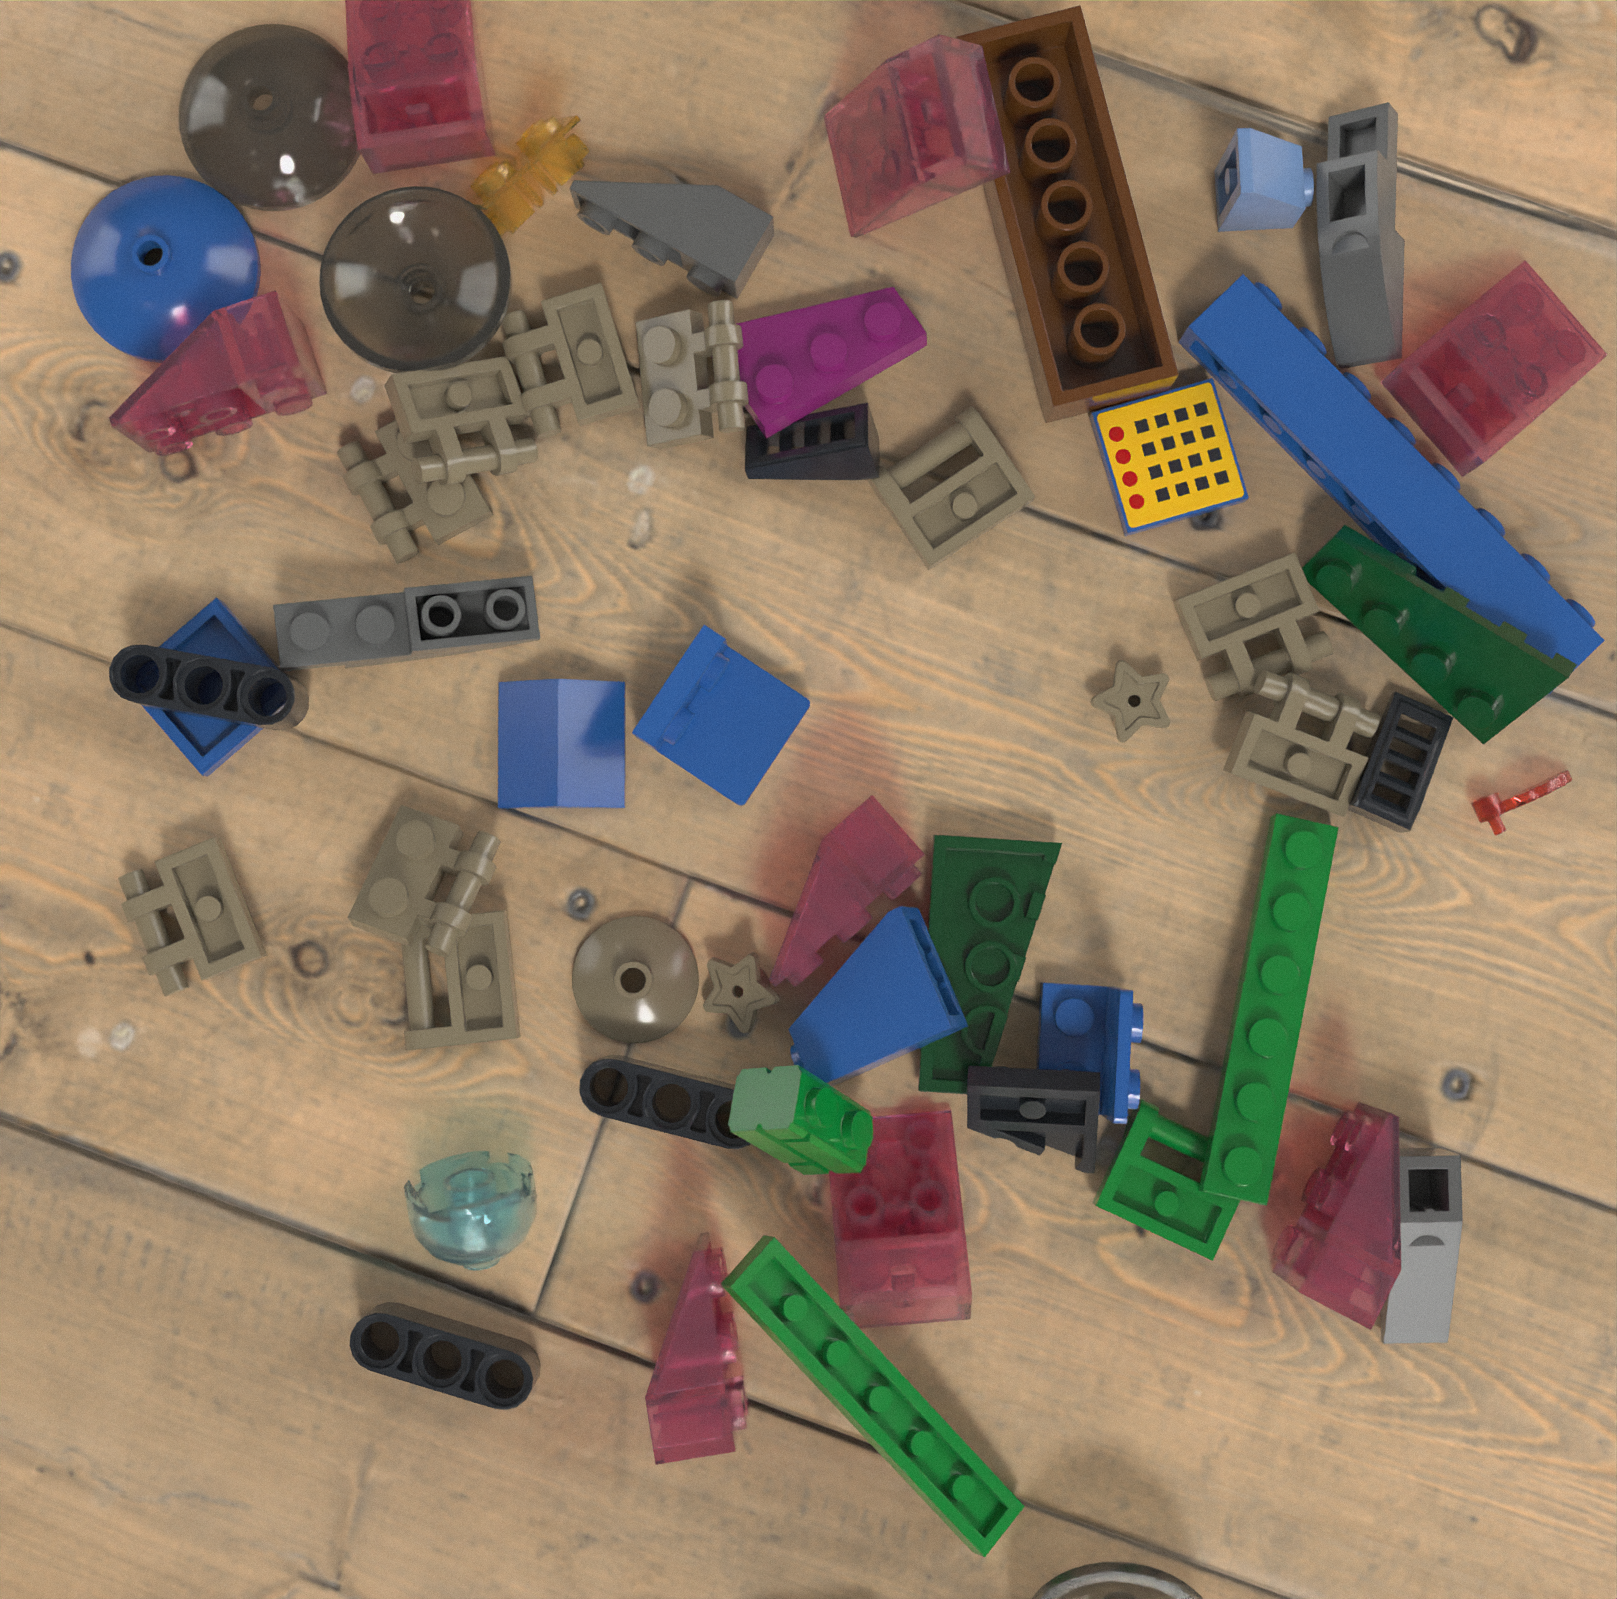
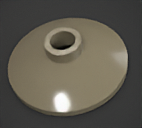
M641 916L619 918L604 924L594 931L580 948L572 973L574 997L584 1018L603 1035L626 1043L653 1041L676 1029L690 1013L699 987L697 962L687 941L669 925L653 918ZM629 968H638L645 975V986L639 992H629L622 984V976Z

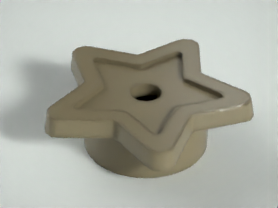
M1119 660L1116 663L1113 686L1092 697L1090 701L1093 707L1109 714L1114 720L1117 739L1121 743H1125L1141 726L1167 728L1170 725V719L1160 702L1161 696L1169 682L1168 675L1161 673L1142 677L1123 660ZM1131 695L1139 697L1140 704L1137 707H1132L1128 703Z
M752 952L735 965L715 957L708 961L707 968L714 988L703 1004L704 1010L713 1013H727L742 1033L751 1032L757 1010L776 1004L780 1000L779 995L771 989L767 974L760 967L759 955ZM736 985L743 989L742 996L736 995L734 991Z

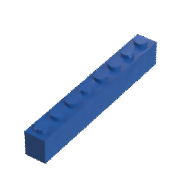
M1242 274L1188 326L1178 343L1375 543L1415 566L1416 577L1436 589L1445 590L1448 586L1470 600L1466 606L1467 608L1499 627L1503 621H1506L1528 635L1524 640L1525 643L1550 658H1553L1556 652L1577 664L1575 669L1605 641L1593 629L1595 620L1592 615L1578 602L1572 599L1565 600L1548 583L1550 575L1545 567L1529 554L1522 553L1520 555L1503 538L1505 529L1502 524L1483 508L1475 509L1458 492L1461 489L1460 484L1447 468L1436 462L1430 464L1414 447L1416 441L1409 429L1395 418L1389 417L1386 419L1369 402L1371 394L1367 387L1353 374L1348 372L1342 374L1325 357L1327 351L1320 339L1307 328L1300 327L1297 329L1280 312L1282 310L1281 302L1267 286L1260 282L1253 284Z

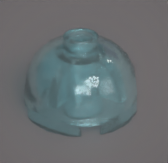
M473 1151L443 1158L420 1169L421 1182L413 1187L408 1180L404 1185L409 1221L416 1240L429 1254L446 1263L463 1266L465 1269L473 1271L495 1266L501 1258L507 1256L525 1241L537 1214V1194L531 1163L520 1155L508 1152L509 1164L502 1162L487 1163L490 1159L489 1151Z

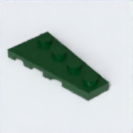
M1345 524L1301 567L1307 582L1483 745L1567 680L1577 664L1557 652L1553 658H1550L1525 643L1524 640L1528 635L1506 621H1503L1499 627L1467 608L1466 606L1470 600L1448 586L1445 590H1441L1429 585L1416 577L1415 566Z
M933 835L928 932L968 1027L920 1048L918 1091L967 1095L969 1066L992 1067L1007 1021L1008 1010L1025 964V956L1036 921H1038L1046 897L1045 893L1062 843Z

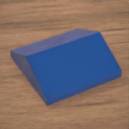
M578 679L499 682L498 808H625L626 683Z

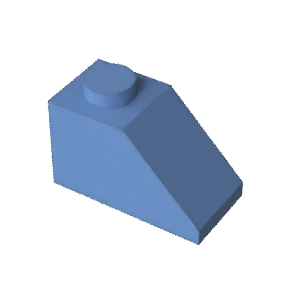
M1237 128L1214 171L1218 232L1293 228L1306 210V207L1312 205L1314 195L1313 172L1311 168H1303L1302 146L1252 128Z

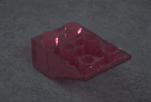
M345 0L349 89L358 150L371 172L377 174L496 156L473 0Z
M938 34L886 59L824 115L850 237L857 238L1011 173L984 52L980 45Z
M1524 260L1401 362L1380 383L1457 472L1464 477L1486 462L1531 424L1608 354L1528 262Z
M275 290L213 311L109 417V420L114 429L147 452L155 451L156 455L166 456L189 449L193 446L192 439L212 432H216L218 436H227L245 431L252 427V419L272 412H276L278 416H288L305 411L313 405L312 399L326 395L327 391L305 324Z
M873 795L822 839L769 981L775 987L785 978L796 987L824 962L822 957L816 952L834 935L842 943L847 942L873 918L865 909L866 906L882 892L890 900H894L922 875L914 864L925 854Z
M1358 1102L1353 1112L1346 1110L1342 1114L1332 1132L1330 1143L1336 1147L1325 1169L1317 1167L1309 1177L1301 1197V1201L1306 1203V1206L1296 1226L1294 1227L1289 1224L1280 1234L1272 1254V1258L1277 1261L1272 1272L1299 1293L1371 1330L1401 1272L1399 1117L1388 1111Z
M952 1111L874 1116L872 1120L873 1140L868 1147L866 1166L863 1167L861 1173L836 1174L831 1170L829 1172L840 1308L860 1329L971 1319L972 1288Z
M709 1232L699 1234L645 1396L655 1465L736 1452L738 1431L748 1429L747 1415H749V1402L744 1375L732 1377L730 1365L731 1363H737L736 1350H739L735 1316L733 1311L722 1313L720 1297L726 1296V1290L720 1285L728 1276L723 1247H711Z

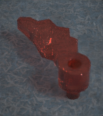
M1565 770L1502 801L1498 793L1493 792L1471 802V805L1479 822L1484 823L1488 821L1496 836L1507 831L1500 815L1548 795L1565 786L1573 779L1569 771Z

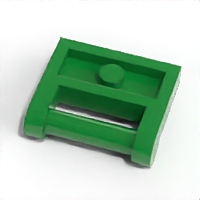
M1139 1099L1138 1109H1133L1128 1119L1125 1133L1092 1203L1103 1210L1213 1261L1240 1200L1198 1191L1200 1182L1140 1155L1149 1137L1204 1163L1209 1137L1158 1114V1106Z

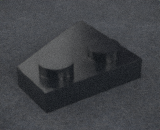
M969 1066L967 1128L994 1139L1009 1140L1018 1148L1039 1156L1045 1150V1145L1075 1156L1076 1170L1084 1173H1095L1100 1072L1074 1071L1069 1069L1009 1068L1005 1066Z

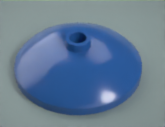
M161 175L145 177L129 182L109 193L92 209L84 220L75 239L71 257L72 288L77 304L87 322L96 333L117 350L149 362L177 363L189 361L206 355L222 346L246 321L257 298L260 285L261 263L259 250L253 232L245 218L224 195L202 182L181 176ZM154 248H161L163 251L161 260L153 266L145 265L144 260L148 251Z

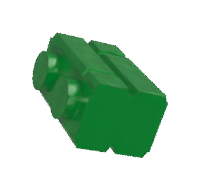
M800 1065L776 1066L772 1071L766 1067L742 1069L740 1074L737 1075L728 1121L730 1131L781 1162L788 1163L790 1167L803 1175L828 1174L830 1170L836 1174L861 1173L863 1167L866 1166L868 1147L872 1143L874 1133L873 1117L868 1109Z

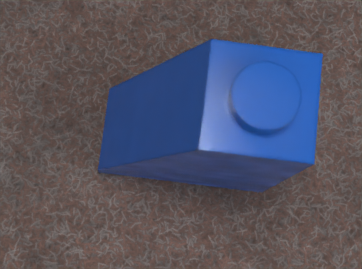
M899 906L889 911L790 1026L788 1030L794 1042V1045L790 1048V1053L794 1065H800L830 1086H835L968 1027V1024L919 908Z

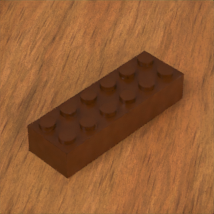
M1081 5L956 36L952 69L1045 423L1124 404L1168 391L1179 376Z

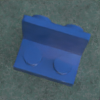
M703 625L632 731V734L735 804L743 806L747 803L810 708V701L730 648L726 638Z
M1040 982L1036 1069H1069L1074 1071L1100 1072L1099 1115L1115 1124H1127L1128 1109H1138L1140 1099V1072L1138 1069L1130 1068L1131 1043H1140L1142 1040L1144 1013L1142 1003H1133V990L1116 986Z

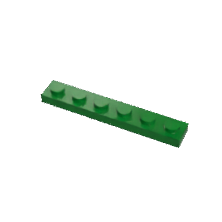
M1278 813L1270 819L1198 1191L1267 1206L1339 827Z
M763 1235L720 1285L973 1553L986 1557L1025 1506L782 1244L773 1236Z

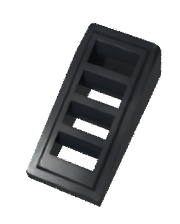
M868 403L808 414L768 438L764 436L757 424L746 427L745 473L748 479L868 480L879 478V436ZM769 446L779 447V452L769 454Z
M1396 691L1393 692L1365 754L1368 760L1348 810L1396 832H1410L1422 806L1454 717ZM1401 714L1432 727L1428 737L1424 738L1398 726ZM1392 738L1421 750L1418 760L1390 749L1389 746ZM1387 761L1411 772L1408 783L1380 771L1383 762ZM1375 783L1401 794L1398 805L1372 794Z

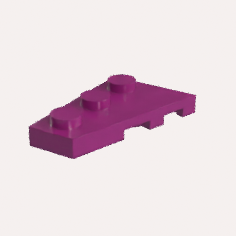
M894 287L737 323V325L742 327L743 347L737 350L740 381L747 383L749 400L745 408L764 436L768 438L926 347L927 332Z

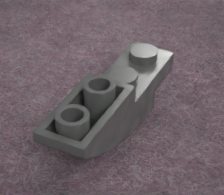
M1389 102L1330 116L1328 121L1327 161L1317 163L1316 200L1320 268L1330 337L1336 365L1341 369L1402 358L1405 240L1395 230L1398 113Z
M532 576L408 587L399 593L273 605L280 669L282 672L345 665V669L470 653L540 640Z

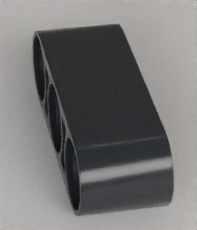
M130 645L121 649L113 657L109 667L110 683L113 690L121 698L153 709L270 730H288L297 726L305 718L309 709V695L305 686L297 678L272 667L149 645ZM155 661L159 669L158 681L151 690L141 693L136 684L138 670L143 664ZM218 672L223 681L222 692L214 702L203 704L198 695L200 682L206 675ZM281 683L286 690V703L279 713L267 716L261 707L262 694L270 685Z
M608 1055L599 1058L585 1069L580 1079L579 1093L582 1102L591 1112L599 1116L726 1149H740L751 1144L739 1136L725 1131L720 1126L717 1118L719 1107L725 1102L733 1100L735 1084L622 1055ZM614 1068L626 1077L628 1092L623 1100L607 1102L597 1094L594 1083L595 1077L601 1069ZM667 1084H677L683 1087L688 1092L691 1100L689 1112L679 1118H669L663 1115L656 1104V1094L659 1088Z
M386 1302L377 1305L356 1323L350 1335L349 1346L352 1356L360 1366L367 1370L494 1409L508 1410L518 1407L528 1398L540 1376L541 1364L538 1354L531 1345L524 1341L401 1303ZM375 1322H386L392 1325L399 1336L398 1349L385 1351L377 1347L372 1341L370 1334L372 1324ZM440 1340L449 1341L459 1349L462 1357L461 1366L453 1370L438 1366L431 1353L432 1344ZM502 1359L517 1363L522 1369L524 1383L515 1388H506L500 1385L493 1375V1363Z

